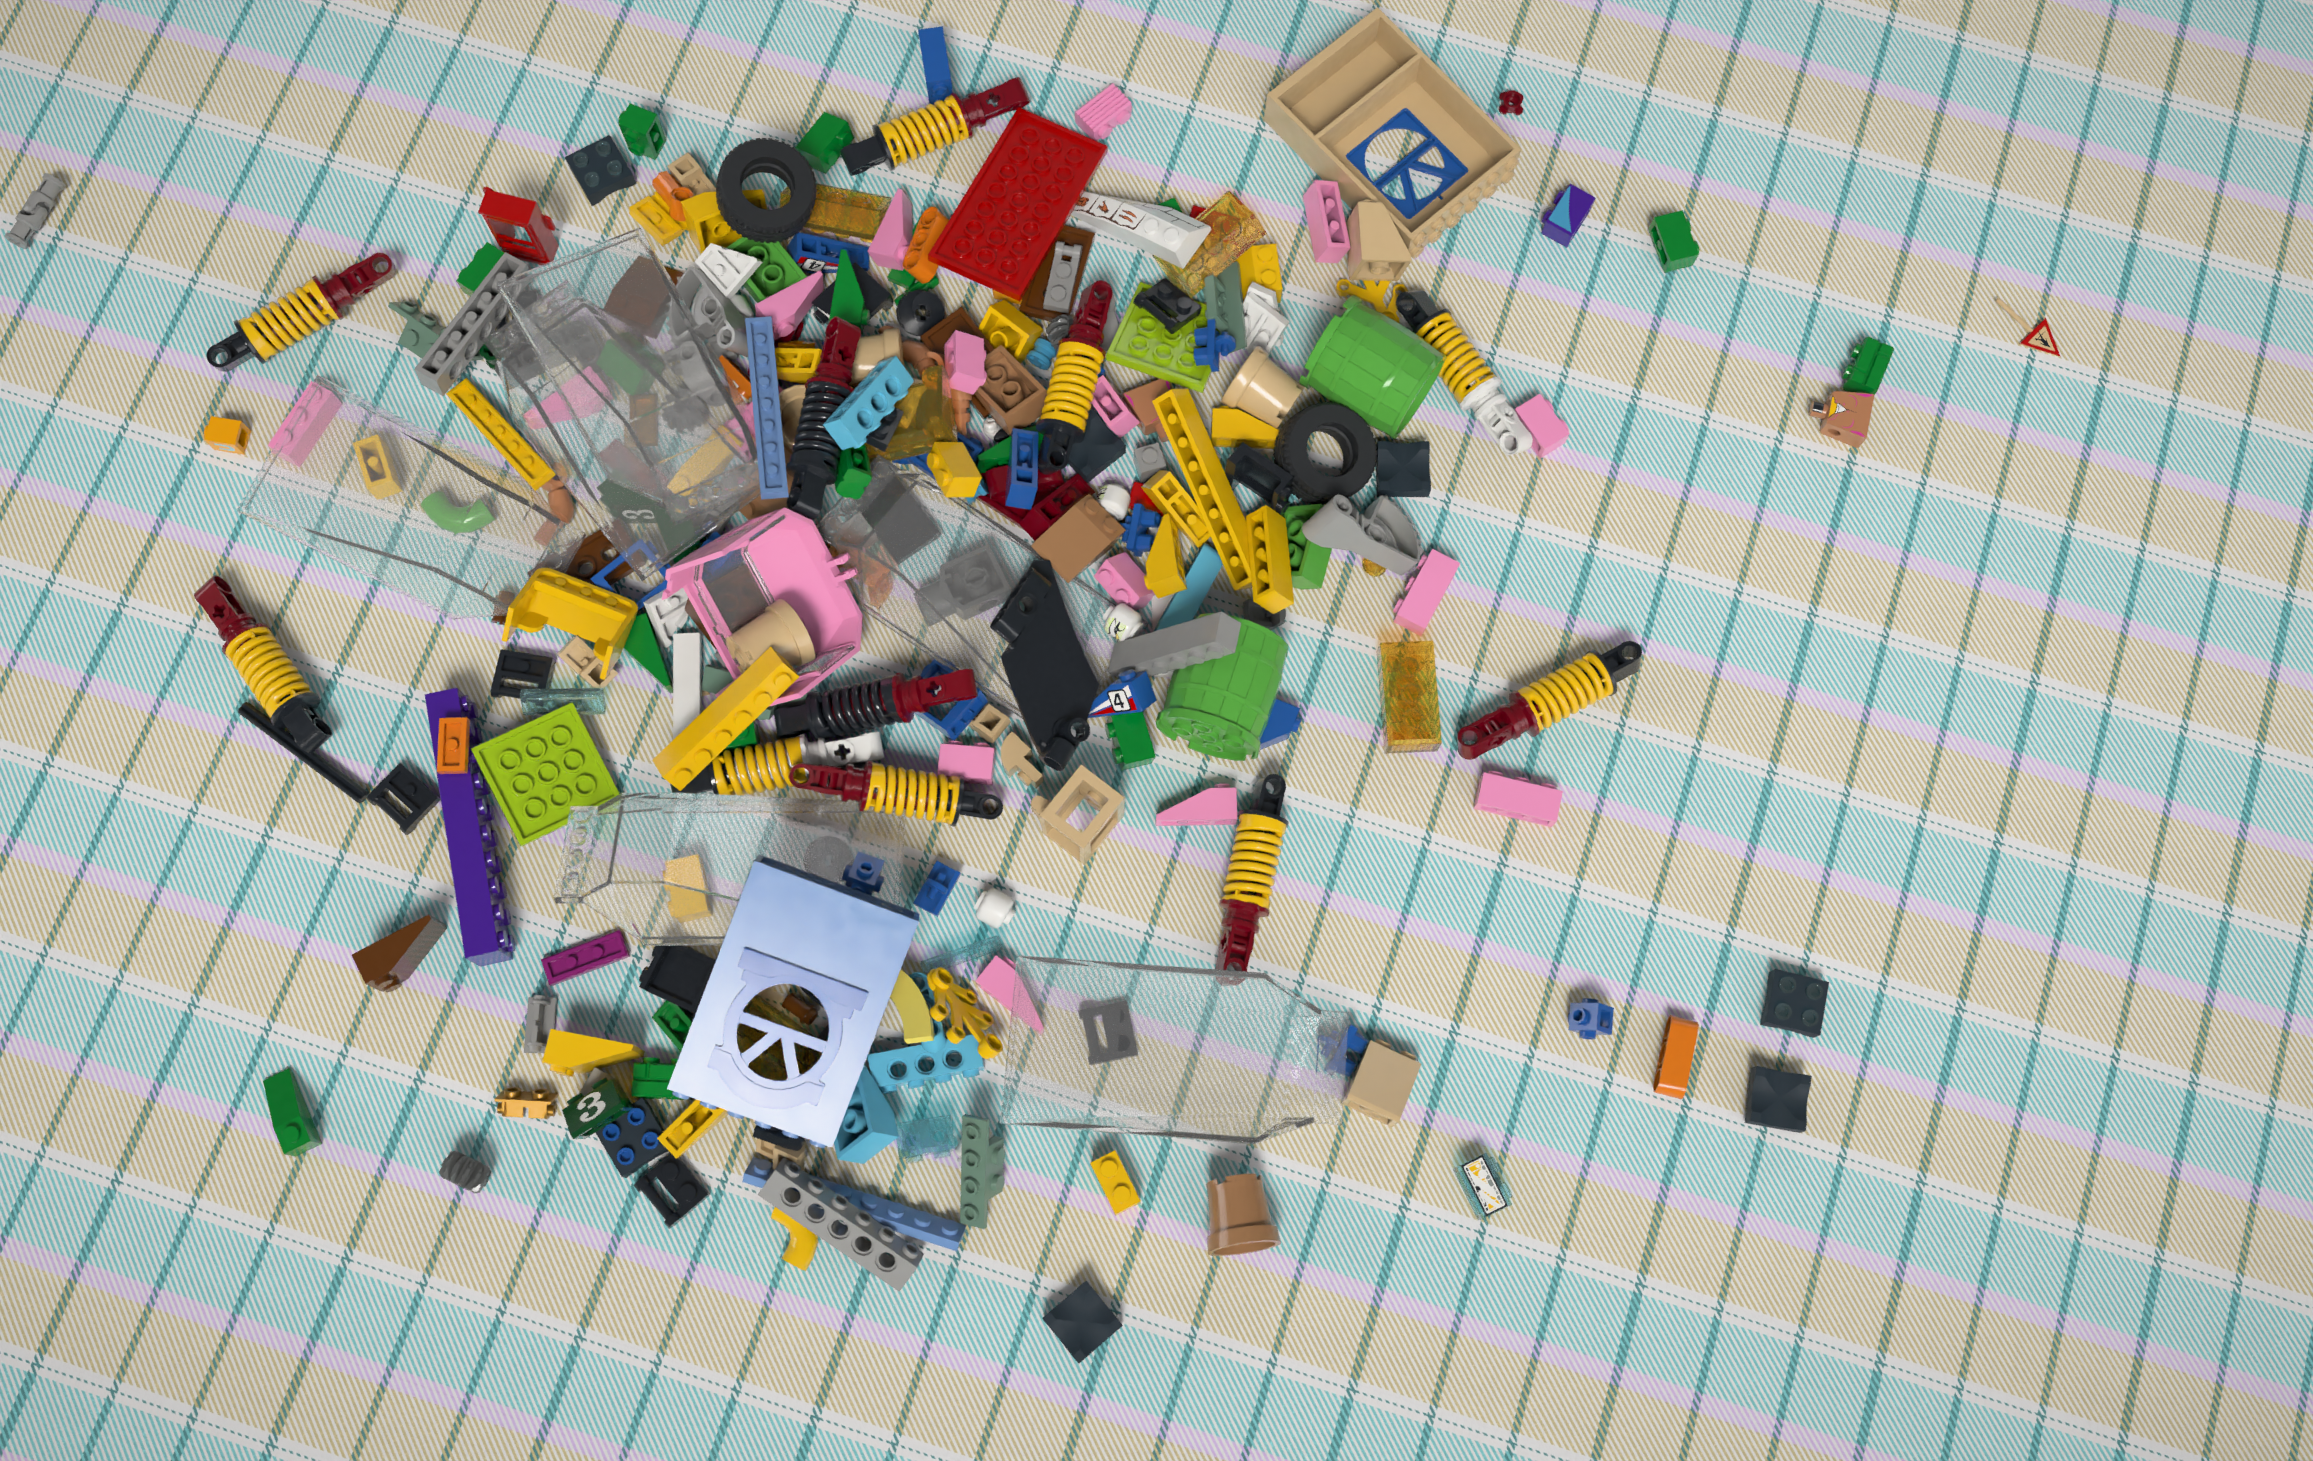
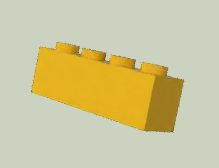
M1265 505L1246 516L1253 601L1272 614H1275L1294 604L1286 518Z

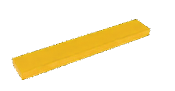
M467 378L446 393L451 401L534 491L538 490L556 475Z

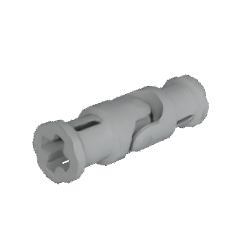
M44 173L43 181L38 189L32 191L23 208L15 219L17 221L15 225L4 236L9 242L22 249L27 248V242L33 232L39 230L44 219L55 205L54 199L59 191L64 190L66 186L61 180L48 173Z

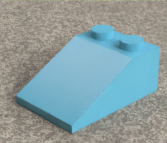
M865 1065L862 1068L834 1141L838 1160L861 1164L866 1163L899 1137L894 1112Z

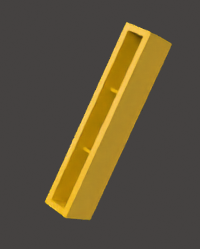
M772 647L767 649L652 760L661 776L680 791L689 784L799 678L790 663Z

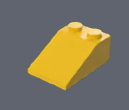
M762 189L742 190L750 203L767 210ZM703 192L681 201L689 236L700 254L703 253L710 243L726 248L742 237L741 234L739 235L736 231H733L732 227L727 224V221L720 214L716 202V192Z
M550 1029L542 1063L550 1066L549 1071L573 1077L574 1072L584 1074L593 1071L595 1067L602 1069L644 1057L645 1051L633 1044Z

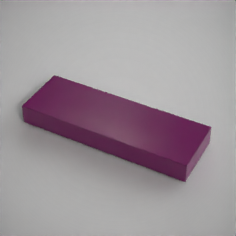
M618 930L543 958L541 962L549 985L554 986L628 958L630 955L622 931Z

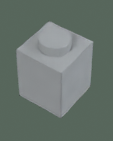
M1159 443L1134 449L1133 462L1140 483H1146L1159 470L1166 471V464Z

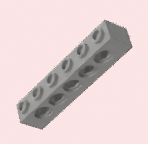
M506 252L503 254L414 370L421 385L442 396L446 394L532 282L527 263Z
M784 1157L758 1193L764 1200L899 1292L915 1272L924 1255L916 1245L906 1242L896 1235L891 1228L883 1226L874 1220L868 1212L858 1209L848 1202L846 1197L835 1193L826 1187L820 1179L813 1178L803 1171L798 1164ZM816 1204L821 1205L823 1209L817 1207ZM839 1220L844 1221L847 1225L842 1224ZM862 1236L869 1238L870 1241L864 1239ZM886 1252L892 1254L894 1257L887 1255Z

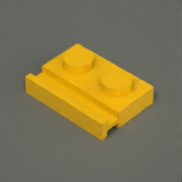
M657 191L653 196H647L629 207V214L661 246L681 236L683 231H688L686 221H677L670 217L669 206Z

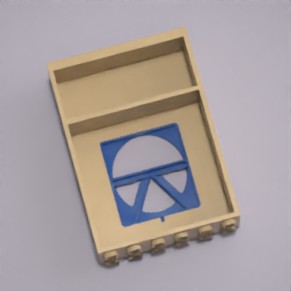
M1378 7L1267 94L1264 121L1323 181L1338 182L1340 197L1352 210L1358 202L1363 200L1383 203L1413 259L1423 252L1424 247L1428 243H1435L1442 236V232L1448 227L1452 229L1456 226L1462 215L1466 212L1468 214L1472 213L1479 205L1478 202L1483 198H1490L1500 184H1507L1514 177V169L1519 163L1518 158L1521 148ZM1406 129L1417 132L1427 138L1425 142L1375 182L1370 179L1365 166V153L1370 142L1376 136L1388 130ZM1433 147H1436L1442 156L1444 168H1438L1417 160ZM1408 168L1442 179V183L1430 196L1418 200L1415 196ZM1399 175L1405 200L1396 199L1382 191L1386 185Z

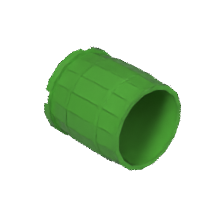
M1353 295L1343 304L1346 310L1341 317L1335 315L1319 338L1304 368L1309 370L1307 378L1301 375L1299 383L1307 389L1312 387L1329 402L1348 406L1349 409L1358 413L1368 423V426L1396 439L1408 425L1429 393L1445 363L1446 355L1440 353L1424 341L1422 337L1416 335L1403 325L1385 316L1383 313L1363 305L1362 299Z
M1214 613L1200 614L1194 619L1201 618ZM1228 615L1241 623L1235 653L1219 659L1215 658L1204 661L1202 664H1193L1186 666L1184 669L1174 670L1167 689L1164 709L1158 712L1156 718V727L1173 741H1176L1177 736L1189 741L1187 748L1221 759L1245 761L1246 755H1252L1251 759L1258 758L1261 749L1260 739L1267 727L1282 681L1285 660L1288 655V645L1279 635L1268 628L1246 619Z

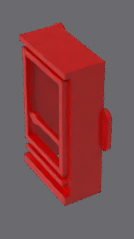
M484 187L483 192L485 194L478 213L483 216L501 250L519 260L551 268L559 246L552 233L556 229L552 219L547 215H543L536 201L496 192L489 187ZM513 225L525 228L532 242L516 239ZM513 242H516V243H520V244L532 246V247H535V249L528 248V247H524V246H520V245H516V244H512V243H513Z

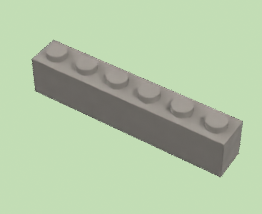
M1221 611L1115 643L1108 672L1119 679V674L1133 669L1135 672L1146 671L1150 678V676L1166 674L1168 671L1184 669L1186 666L1202 664L1204 661L1215 658L1219 659L1233 654L1236 651L1241 623Z

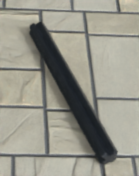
M244 702L238 709L240 715L353 800L362 803L368 797V791L316 752L310 754L302 750L295 742L292 734L284 728L274 727L271 719L252 704Z

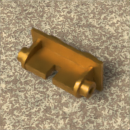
M518 1087L506 1088L495 1098V1102H499L497 1113L502 1114L503 1117L523 1118L524 1108H529L528 1118L549 1119L550 1116H555L556 1106L551 1104L558 1097V1093H549L548 1089H535L532 1092L521 1091V1088Z

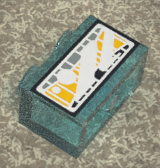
M1484 1153L1453 1168L1477 1220L1484 1219L1512 1205L1510 1198L1513 1197L1506 1182L1501 1183L1497 1175L1500 1170L1492 1156L1488 1157L1487 1153Z

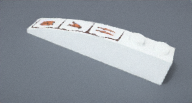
M1085 191L1071 213L1072 216L1184 269L1212 230L1211 226L1170 207Z

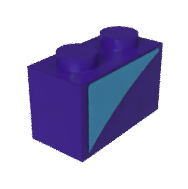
M1569 184L1565 192L1560 190L1553 202L1556 204L1553 211L1548 209L1541 223L1545 224L1541 234L1567 248L1591 211L1596 197L1572 184Z

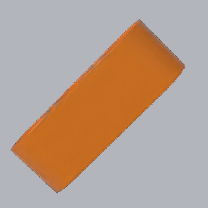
M933 206L922 213L903 260V268L923 284L929 282L937 271L939 265L928 261V254L949 221L943 213Z
M1673 1015L1668 1017L1657 1064L1653 1092L1683 1099L1698 1034V1022Z

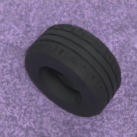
M751 139L733 148V151L731 150L726 155L725 160H723L717 178L716 202L723 219L727 221V224L737 234H741L742 237L748 238V240L759 241L760 243L782 242L801 231L810 219L817 194L816 178L808 160L796 148L785 144L783 141L779 142L777 139ZM765 172L776 175L788 186L791 193L790 200L786 205L778 209L766 210L756 207L744 196L742 192L743 181L755 173Z
M1321 402L1299 411L1281 427L1282 429L1279 430V435H1277L1274 444V463L1294 476L1291 487L1293 488L1292 494L1296 498H1301L1302 501H1307L1310 504L1325 505L1335 495H1342L1346 498L1351 497L1369 482L1375 470L1374 467H1376L1377 445L1375 444L1376 441L1373 438L1374 435L1371 432V428L1367 426L1368 423L1358 413L1343 404ZM1315 431L1324 432L1332 436L1341 447L1343 466L1340 473L1335 477L1326 476L1318 472L1308 458V438Z

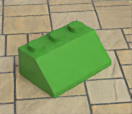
M741 237L727 247V249L760 259L763 262L743 284L757 303L807 277L778 241L777 243H760L759 241L755 242L754 240Z
M1322 504L1291 506L1281 515L1286 518L1292 586L1297 589L1322 588L1332 548L1321 547L1309 541L1302 532L1303 524L1324 506Z

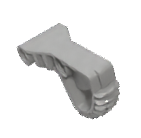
M690 266L681 277H677V285L672 286L674 288L673 295H668L671 298V303L666 306L670 309V312L665 316L670 319L666 326L671 329L668 333L672 338L671 344L680 348L688 342L695 343L710 338L715 334L717 336V343L721 348L748 357L745 317L739 313L730 299L724 296L701 269ZM702 283V287H701V288L699 289V291L697 292V294H696V296H695V298H694L693 304H692L691 319H692L693 328H691V329L689 330V311H690L691 302H692V299H693V297H694V294H695L696 290L698 289L699 285Z
M1387 494L1380 496L1360 515L1356 508L1352 509V505L1346 497L1335 495L1302 526V532L1309 541L1321 547L1352 551L1401 576L1415 567L1424 552L1420 547L1422 541L1417 539L1419 533L1413 529L1414 524L1408 521V516L1402 513V508H1398L1395 505V501L1391 502L1388 500Z

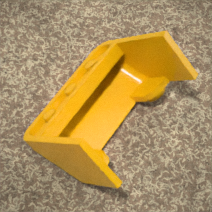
M539 568L533 573L508 607L502 641L507 642L517 628L533 633L541 631L546 624L595 643L593 653L604 662L600 679L605 680L620 658L636 618L638 606L631 599L551 568Z

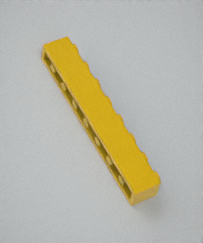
M1171 389L1153 400V405L1234 591L1251 588L1247 524L1189 390Z

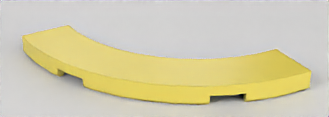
M900 970L890 999L899 1010L904 1028V1040L907 1044L934 1041L933 1021L926 1000L914 981L903 970Z

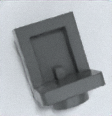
M1247 599L1243 602L1244 619L1259 624L1271 631L1284 624L1286 617L1285 609L1272 614L1252 599Z

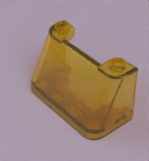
M943 365L931 366L922 372L923 383L911 385L907 389L909 391L908 394L894 404L895 408L903 411L904 414L885 452L864 443L867 446L870 465L930 453L934 442H958L949 377ZM860 382L849 386L855 389Z

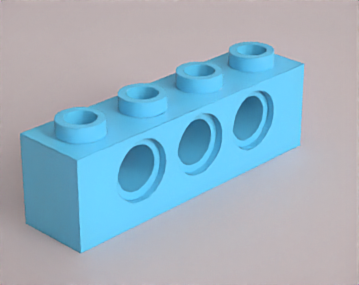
M897 356L879 361L827 419L823 426L841 450L861 447L867 441L866 436L881 425L880 420L895 409L894 404L908 394L909 391L907 389L914 382L913 378Z
M973 1034L965 1036L958 1044H954L947 1039L945 1047L936 1053H929L923 1049L922 1045H916L867 1055L870 1074L882 1094L896 1092L897 1087L908 1085V1089L925 1086L924 1081L935 1079L936 1083L948 1082L952 1080V1076L963 1074V1078L980 1075L979 1071L985 1070L983 1057L980 1056L977 1050L979 1043ZM951 1053L962 1055V1061L958 1066L951 1067L947 1064V1058ZM925 1058L934 1060V1067L929 1072L920 1070V1062ZM903 1063L907 1066L906 1074L899 1078L894 1077L892 1074L893 1067L896 1064Z

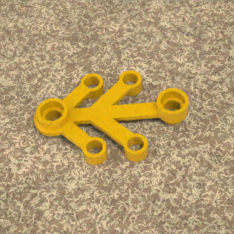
M1341 279L1337 282L1336 293L1339 296L1355 295L1373 304L1377 312H1381L1399 323V317L1396 314V299L1398 295L1395 291L1407 292L1408 290L1405 285L1397 284L1393 287L1392 299L1386 308L1383 298L1391 281H1380L1378 286H1376L1374 281L1362 280L1366 290L1351 284L1347 279ZM1345 285L1348 287V289L1341 290L1340 286Z
M942 967L929 971L927 974L928 985L934 991L935 1005L930 1008L929 1012L934 1020L941 1022L949 1014L945 998L949 1002L952 1026L946 1032L949 1041L958 1044L965 1038L963 1021L979 1043L977 1050L980 1056L984 1059L995 1058L1003 1050V1045L994 1034L989 1033L985 1036L982 1030H987L994 1023V1019L987 1011H981L973 1007L978 1000L976 994L970 989H964L954 984L952 975Z

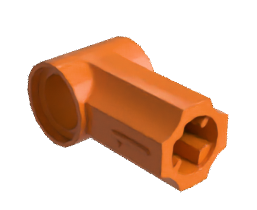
M667 171L660 172L653 179L652 186L669 206L670 217L677 221H686L681 201L693 197V192L686 187H682L672 174H669Z

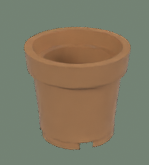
M1256 1174L1226 1176V1180L1221 1184H1218L1217 1179L1206 1183L1210 1235L1207 1237L1208 1255L1231 1256L1270 1249L1281 1244L1278 1228L1272 1223L1261 1175L1256 1177Z

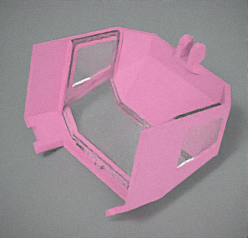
M785 507L746 521L692 552L666 570L665 580L668 582L667 589L663 591L662 600L667 599L681 588L685 590L733 678L731 683L715 694L717 697L741 675L737 668L740 664L736 658L732 659L726 645V638L765 613L766 607L778 599L786 601L803 622L814 646L815 659L802 666H792L799 678L770 706L801 698L860 651L863 615L845 580L857 575L858 571L854 567L840 573L837 565L846 563L851 557L848 553H844L832 558L814 521Z

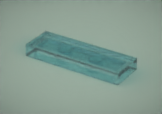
M603 688L521 689L520 691L523 715H546L572 702L579 715L605 714L606 712Z
M996 935L921 961L920 964L923 973L927 975L932 969H937L938 967L947 969L1002 950L1003 947L999 936Z

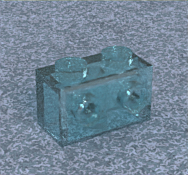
M951 1115L896 1123L899 1134L897 1138L898 1155L900 1159H906V1163L923 1161V1156L933 1154L934 1159L951 1157L950 1152L955 1151L956 1141Z

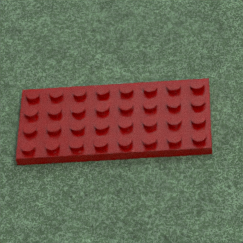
M1018 107L929 252L928 261L1020 302L1107 154L1108 146Z

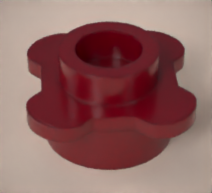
M1510 90L1500 94L1501 106L1499 107V112L1501 114L1514 113L1518 116L1523 113L1521 104L1524 97L1521 93Z

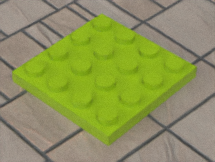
M1140 282L1108 349L1106 360L1203 393L1212 372L1210 365L1196 366L1194 349L1204 348L1207 345L1196 346L1194 332L1195 329L1207 327L1208 321L1205 316L1207 304L1195 301L1202 307L1201 314L1174 334H1170L1165 330V325L1144 308L1140 309L1133 303L1135 297L1140 292H1146L1152 287Z
M573 702L471 748L476 762L520 847L622 799Z

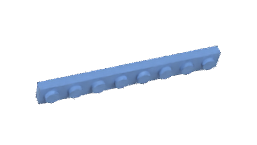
M772 317L745 318L761 500L787 498L789 495Z
M753 1157L744 1172L742 1182L762 1188L774 1172L773 1163L765 1159ZM812 1176L813 1178L820 1179L826 1187L837 1194L843 1195L847 1198L848 1202L858 1209L868 1212L874 1220L895 1232L957 1251L966 1225Z

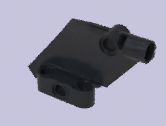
M1034 560L993 619L990 628L1009 643L1000 657L1022 718L1039 754L1038 758L1050 768L1063 771L1080 742L1085 741L1090 735V726L1087 719L1099 683L1092 672L1073 629L1050 560ZM1019 601L1024 604V611L1020 608ZM1072 726L1074 727V729H1075V731H1076V736H1075V737H1074V736L1072 735V733H1071V727H1072Z

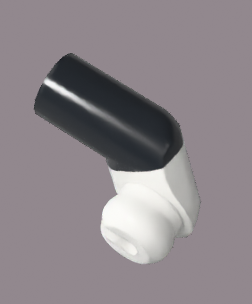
M988 418L984 421L983 432L996 443H1000L1010 437L997 425L993 418Z

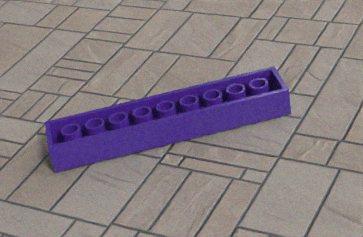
M458 688L425 694L436 772L439 718L467 717L470 720L468 773L439 774L437 772L464 955L467 960L480 967L513 960L512 951H515V941L513 936L509 935L508 925L511 924V916L508 908L505 909L504 898H507V890L504 882H501L499 872L503 871V865L500 856L496 855L495 846L499 845L496 831L492 830L491 820H494L495 816L491 804H488L487 798L491 791L471 751V748L482 743L481 731L478 727L476 728L475 718H478V709L475 702H472Z

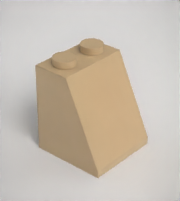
M1373 200L1358 202L1346 221L1351 247L1347 252L1349 280L1398 281L1412 261L1411 254L1383 203L1374 202Z
M1376 1039L1375 1042L1370 1040L1341 1104L1393 1127L1400 1121L1421 1063L1416 1061V1056L1408 1052L1401 1051L1399 1054L1391 1050V1045L1379 1039Z

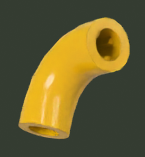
M775 1207L771 1214V1219L784 1225L790 1233V1242L782 1259L806 1271L814 1257L818 1245V1236Z

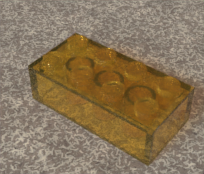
M1433 641L1380 643L1377 649V665L1384 754L1438 751L1442 740Z

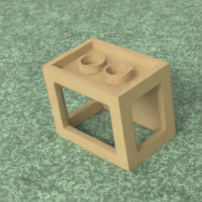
M1080 765L1051 802L1041 797V795H1037L1032 798L1030 805L1034 815L1036 814L1041 820L1042 833L1085 865L1124 817L1125 797L1083 765ZM1086 799L1087 803L1099 811V813L1083 833H1080L1068 824L1066 820L1080 802Z

